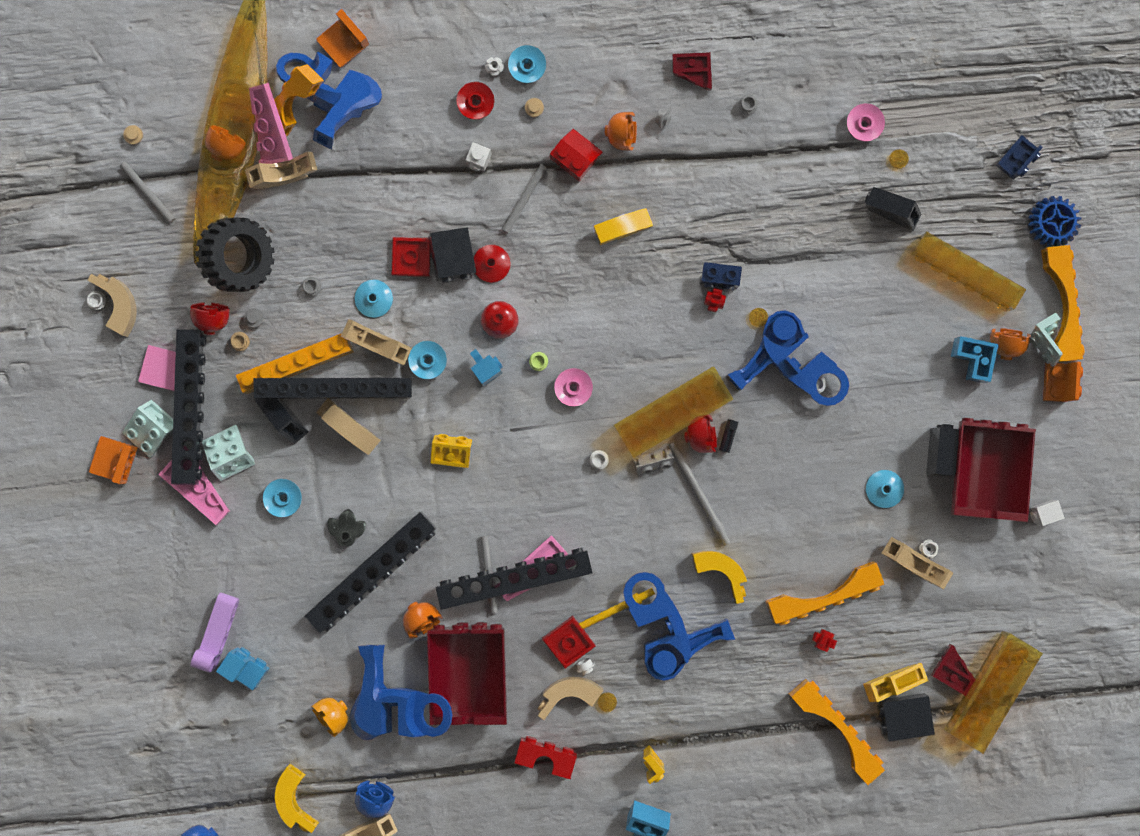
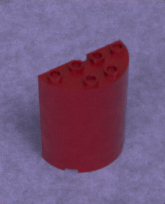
M962 418V421H959L958 429L960 431L951 515L1028 522L1036 429L1028 428V424H1017L1014 427L1010 426V422H992L991 420H974L973 418Z
M460 622L452 625V627L433 625V629L427 630L429 694H439L448 701L452 710L451 725H507L505 628L502 627V624L487 626V622H477L471 626H468V622ZM433 702L429 703L430 725H440L443 721L441 707Z

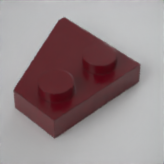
M711 52L672 54L673 75L708 91L712 90Z
M952 644L948 645L931 676L964 696H967L976 680Z

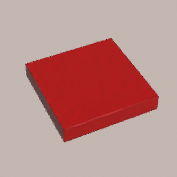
M393 237L391 275L430 277L431 249L429 239Z
M573 615L542 637L543 642L565 669L596 647L593 640Z

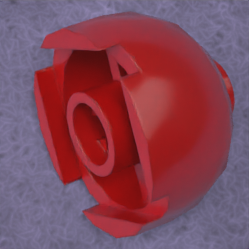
M495 301L484 308L481 314V325L490 337L505 339L516 331L519 325V317L516 309L511 304L505 301Z
M205 302L194 303L191 305L190 310L193 325L207 335H213L215 331L225 328L230 315V308L219 303H211V305H205Z
M709 414L701 415L691 420L687 432L684 433L686 443H690L691 448L699 453L716 452L714 449L717 448L716 429L710 424V422H713V419Z

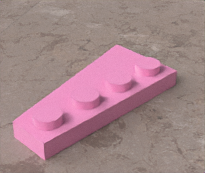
M269 83L249 88L252 113L255 114L256 119L254 130L258 134L256 145L257 151H260L261 159L259 163L273 164L293 159Z
M184 446L185 451H188L187 446ZM172 460L158 474L215 525H218L230 512L203 470L199 485L171 484ZM186 460L183 464L185 470H189L192 466L191 460Z
M551 535L523 561L530 564L534 563L535 558L545 556L547 560L553 558V554L564 552V555H568V553ZM568 559L565 562L567 569L576 565L573 559ZM550 563L546 566V570L549 574H555L557 566ZM530 568L527 574L530 578L535 579L538 577L537 569ZM515 572L510 573V582L517 583L519 575ZM500 582L494 588L499 587ZM529 589L505 594L502 597L509 601Z

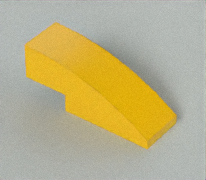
M645 208L596 224L593 228L601 246L650 228L653 224Z
M917 663L863 683L869 702H879L892 695H899L923 684L928 679L922 663Z

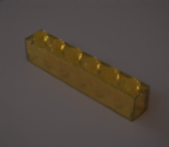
M927 231L921 235L911 252V255L915 256L914 259L916 261L929 264L933 271L948 275L947 278L952 282H960L966 290L979 293L983 300L998 304L997 307L1005 312L1014 310L1026 291L1022 286Z

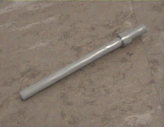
M673 442L669 447L710 519L713 531L718 534L724 546L728 545L731 541L724 531L725 527L722 521L719 522L676 442Z

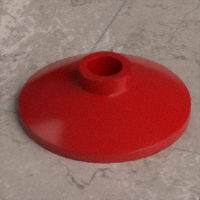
M470 82L459 90L456 102L463 116L472 120H479L491 113L495 99L492 90L486 84ZM479 100L478 105H473L472 102Z
M486 245L480 248L474 255L475 274L481 280L495 283L504 279L509 273L511 266L510 257L500 246ZM491 259L495 261L493 266L488 265V261Z

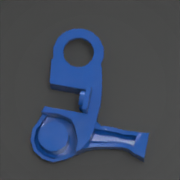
M320 52L316 53L314 60L301 53H288L277 62L276 73L283 83L287 82L291 77L284 69L285 65L290 62L308 64L324 80L315 95L307 97V99L314 102V106L327 112L325 119L314 129L313 141L331 150L335 132L351 118L361 117L363 110L378 105L382 99L381 88L377 82L368 75L353 70L348 71L336 89L324 84L331 74L333 61Z
M786 310L777 311L768 317L760 346L747 365L741 370L726 375L731 383L741 391L746 384L751 382L756 375L772 363L789 382L810 394L815 402L825 406L836 405L841 402L849 390V379L845 372L823 352L818 353L801 369H799L801 364L794 357L792 359L788 357L809 336L807 332L805 333L801 320L794 313ZM827 373L835 375L840 381L839 392L831 398L820 395L816 386L819 377Z
M648 572L637 573L625 583L624 599L638 627L664 617L668 618L665 620L670 634L644 643L645 665L648 673L655 679L665 681L675 678L684 665L689 662L692 655L715 640H735L729 621L726 618L709 627L687 634L679 611L665 592L664 584L656 575ZM643 580L653 583L657 591L654 601L647 605L637 603L632 596L634 585Z
M385 645L358 646L365 668L361 691L351 709L349 719L354 733L360 739L372 740L392 732V706H398V735L413 738L426 735L435 737L443 735L448 731L452 722V710L448 701L443 696L435 693L427 694L408 688H387L384 685L383 672ZM431 702L438 704L443 711V721L436 728L430 727L424 720L423 715L426 705Z

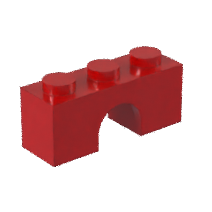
M531 736L521 737L515 757V764L533 769L537 758L547 756L553 761V775L571 779L577 758V753H574L573 749L568 747L560 749L555 747L554 743L547 741L543 744L537 742V739Z

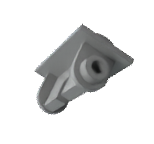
M671 449L655 451V459H651L650 453L637 456L634 459L637 475H647L654 470H666L673 466L674 457L672 456Z

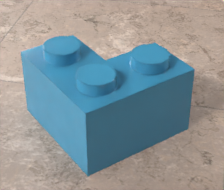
M960 336L954 338L951 357L969 361L966 380L988 383L992 379L998 344Z
M237 647L227 654L216 672L231 682L238 680L251 690H254L270 668L266 666L267 663L264 660L252 657L247 649Z

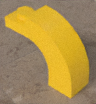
M716 551L691 553L697 573L709 570L723 572L730 582L734 602L736 604L744 602L743 597H746L744 586H740V583L747 582V579L741 567L733 559Z
M289 764L276 785V808L287 826L292 828L295 823H298L301 830L312 833L319 822L304 812L296 801L297 787L306 774L292 764Z

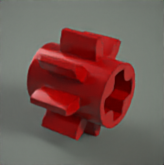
M714 288L712 292L707 291L704 305L708 306V311L717 312L718 309H723L726 296L721 295L723 290Z
M821 629L820 633L815 632L812 638L816 642L814 647L828 652L829 648L835 649L837 640L833 639L835 634Z

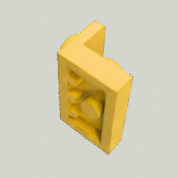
M446 434L434 435L430 463L469 468L472 439L464 436L449 437Z
M649 745L643 750V759L645 760L643 763L649 770L646 772L647 782L651 784L652 782H659L664 777L665 769L664 763Z

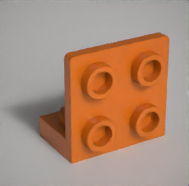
M341 9L336 13L339 20L316 38L317 42L340 68L345 66L369 45L366 36Z
M1081 362L1057 363L1053 367L1050 363H1045L1043 401L1071 402L1079 400L1082 394L1080 378L1083 376Z
M101 436L89 472L111 479L112 482L117 484H126L138 447Z

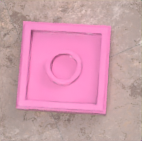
M148 345L138 382L174 391L176 352Z

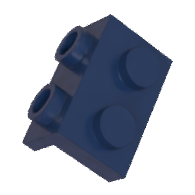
M1021 135L996 166L1013 180L1018 176L1023 177L1029 170L1027 167L1029 163H1034L1040 157L1039 151L1043 147L1041 145L1036 147Z
M704 262L699 284H704L705 288L714 289L715 286L723 287V290L734 291V288L737 289L740 286L742 267Z

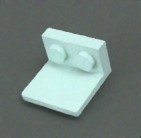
M1057 313L1036 324L1030 339L1032 345L1041 351L1044 361L1047 364L1050 363L1052 367L1058 363L1063 354L1051 338L1061 319Z
M150 400L137 408L122 433L151 458L164 438L173 433V418L155 402Z
M237 425L227 428L202 442L210 469L220 481L255 465L253 457L245 449Z

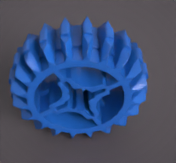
M1051 196L1049 200L1044 198L1042 202L1035 204L1036 208L1031 209L1033 215H1030L1028 219L1033 222H1030L1028 226L1033 227V230L1030 233H1036L1034 240L1041 238V245L1047 242V247H1052L1053 244L1054 246L1067 245L1068 241L1074 240L1073 236L1078 235L1079 232L1076 229L1082 226L1077 223V221L1081 220V217L1076 216L1080 210L1074 211L1075 204L1068 205L1069 199L1063 201L1062 196L1057 198ZM1046 208H1049L1047 218L1042 220L1043 212ZM1067 223V229L1061 236L1062 225Z

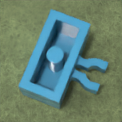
M476 349L470 353L477 363L471 369L483 386L502 374L500 369L503 366L496 356L492 358L488 355L483 359Z
M634 800L628 812L626 830L634 833L633 836H666L669 831L671 813Z

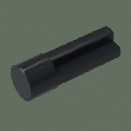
M727 420L719 447L720 451L730 453L738 421Z

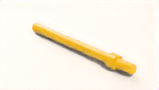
M650 588L642 593H635L632 596L637 603L641 604L643 600L655 595L653 588ZM623 601L579 624L585 629L629 606L626 601Z

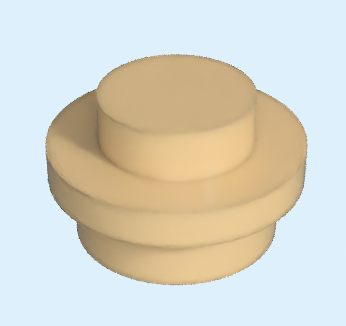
M531 98L526 102L525 111L530 117H538L543 113L544 105L540 99Z
M130 125L124 130L123 136L126 142L135 145L142 141L143 132L138 126Z
M236 332L231 336L230 344L233 349L244 351L248 348L250 339L247 334Z

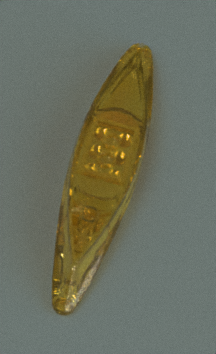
M243 0L212 94L203 134L196 188L193 258L196 266V262H199V258L195 257V251L199 250V246L196 244L198 239L203 238L200 234L203 230L208 229L207 226L219 219L233 218L248 183L245 169L254 165L258 152L256 145L258 134L254 130L256 119L255 114L252 113L249 88L267 83L268 51L265 0ZM211 125L224 128L229 131V134L233 136L236 134L246 142L243 151L237 158L233 160L223 159L221 162L211 157L212 153L208 151L205 145V137ZM220 193L223 194L222 198L219 197V200H218V199H217V196H218Z

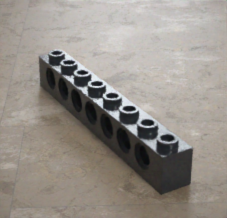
M176 329L171 484L199 485V481L202 479V469H199V461H202L203 452L200 450V442H203V431L200 430V424L204 421V412L201 411V404H204L205 399L204 392H202V385L205 384V374L202 373V366L206 364V356L203 354V347H206V335H203L201 330ZM190 346H195L196 351L188 355L187 349ZM195 365V371L187 374V367ZM188 384H194V390L191 393L186 392ZM188 403L194 404L191 412H186L185 406ZM187 422L193 423L191 431H185L184 427ZM191 441L193 444L192 448L185 451V442ZM186 460H191L192 462L189 470L183 468Z
M253 378L254 399L412 397V378Z
M420 511L305 615L307 620L319 633L324 630L328 632L335 626L334 621L338 617L342 619L350 612L348 608L352 604L357 606L364 599L362 595L367 591L369 593L374 591L378 587L377 582L381 578L386 580L393 573L391 571L396 565L400 567L407 561L405 557L410 552L412 554L416 553L421 548L420 543L423 540L428 542L436 535L434 531L437 527ZM413 529L420 531L421 535L418 540L411 537ZM398 542H403L406 545L405 552L401 553L397 550L396 545ZM384 555L391 557L392 562L390 565L383 564L382 557ZM369 568L376 569V578L369 577ZM355 581L362 583L363 589L361 591L354 589ZM341 594L347 595V604L340 602L339 596ZM326 607L333 609V617H328L325 614Z
M583 547L571 550L572 554L568 555L560 552L553 554V558L547 560L544 556L535 558L534 563L527 564L526 561L515 563V567L510 569L507 566L496 568L497 572L493 573L485 570L478 572V576L470 578V575L458 577L459 581L451 582V579L440 581V585L435 587L440 609L443 610L593 574L588 551H583ZM568 559H573L576 562V567L572 570L567 569L565 566V562ZM553 563L557 566L555 574L547 572L546 566ZM530 568L537 569V578L532 579L528 576L527 572ZM515 572L519 575L517 583L510 582V573ZM492 577L499 578V587L494 588L490 585ZM473 582L481 584L480 592H474L471 589ZM459 586L462 589L463 593L460 597L453 594V587Z

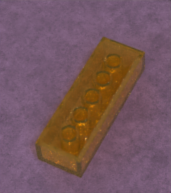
M713 366L613 426L631 457L635 458L732 401L733 397Z
M1002 630L974 677L976 679L967 696H963L944 730L984 754L1043 653L1014 635Z

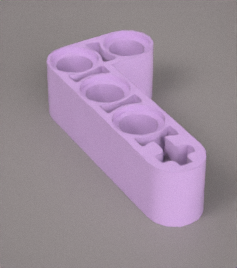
M219 593L200 649L195 651L191 660V667L209 673L216 669L239 604V598Z

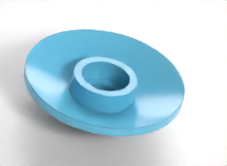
M520 46L509 57V71L513 78L521 83L536 82L543 76L546 70L545 56L534 46ZM528 63L531 65V67L529 69H525L524 65Z
M368 280L362 283L355 293L356 307L367 317L377 318L383 316L390 310L393 303L391 289L379 280ZM376 295V300L370 301V296Z
M423 341L412 348L408 357V363L411 371L416 376L422 379H433L444 371L447 357L444 349L439 344L432 341ZM427 357L432 359L430 364L425 363Z
M877 471L869 477L866 483V495L870 502L877 507H893L903 497V481L893 471ZM886 485L890 488L888 493H885L883 490Z
M274 480L264 490V506L274 516L288 517L294 514L301 505V491L291 480ZM282 494L287 496V500L284 502L280 498Z

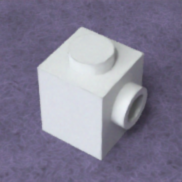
M473 142L466 158L468 167L475 171L482 170L485 172L492 155L491 149Z
M1050 500L1030 507L1032 511L1030 513L1031 519L1038 526H1045L1065 519L1059 500Z

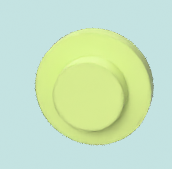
M536 352L531 355L529 364L533 370L542 371L548 365V358L544 353Z

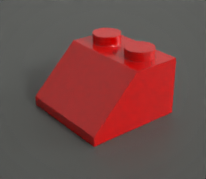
M572 129L551 151L550 159L580 182L603 151L575 129Z

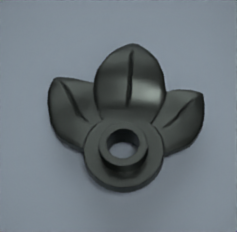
M350 509L343 511L339 516V520L335 518L328 519V530L331 535L336 537L338 544L342 547L351 546L357 537L363 535L366 529V522L356 521V517ZM344 534L349 535L347 540L342 539Z

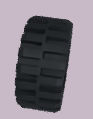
M244 217L224 218L207 226L208 229L202 231L200 235L203 238L197 241L196 245L199 246V250L195 251V257L199 258V262L196 263L198 268H202L201 275L203 278H209L207 282L211 286H216L221 291L246 292L250 289L258 288L259 284H263L267 280L266 275H270L272 272L270 266L274 265L275 259L272 258V253H275L274 247L270 245L272 243L270 236L267 237L265 235L267 231L263 227L258 228L260 226L259 223ZM233 236L237 237L244 244L247 253L246 263L238 273L231 271L224 259L225 245Z

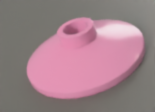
M864 103L857 105L850 111L847 117L848 131L859 141L868 142L875 140L881 135L885 127V118L882 111L872 104ZM865 121L867 123V127H863L861 125V122Z
M570 368L564 370L555 381V394L567 406H580L587 402L592 394V380L581 369ZM572 384L577 386L576 391L570 390Z

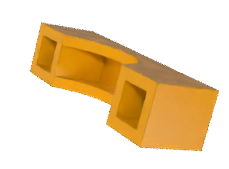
M308 64L300 67L297 66L291 71L290 79L283 84L282 92L274 99L286 137L297 123L292 111L295 97L307 98L315 95L324 81Z

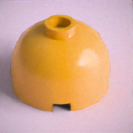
M327 697L311 706L313 713L322 726L330 728L327 732L332 737H336L346 727L348 721L346 711L348 708L342 700L338 702L334 698Z

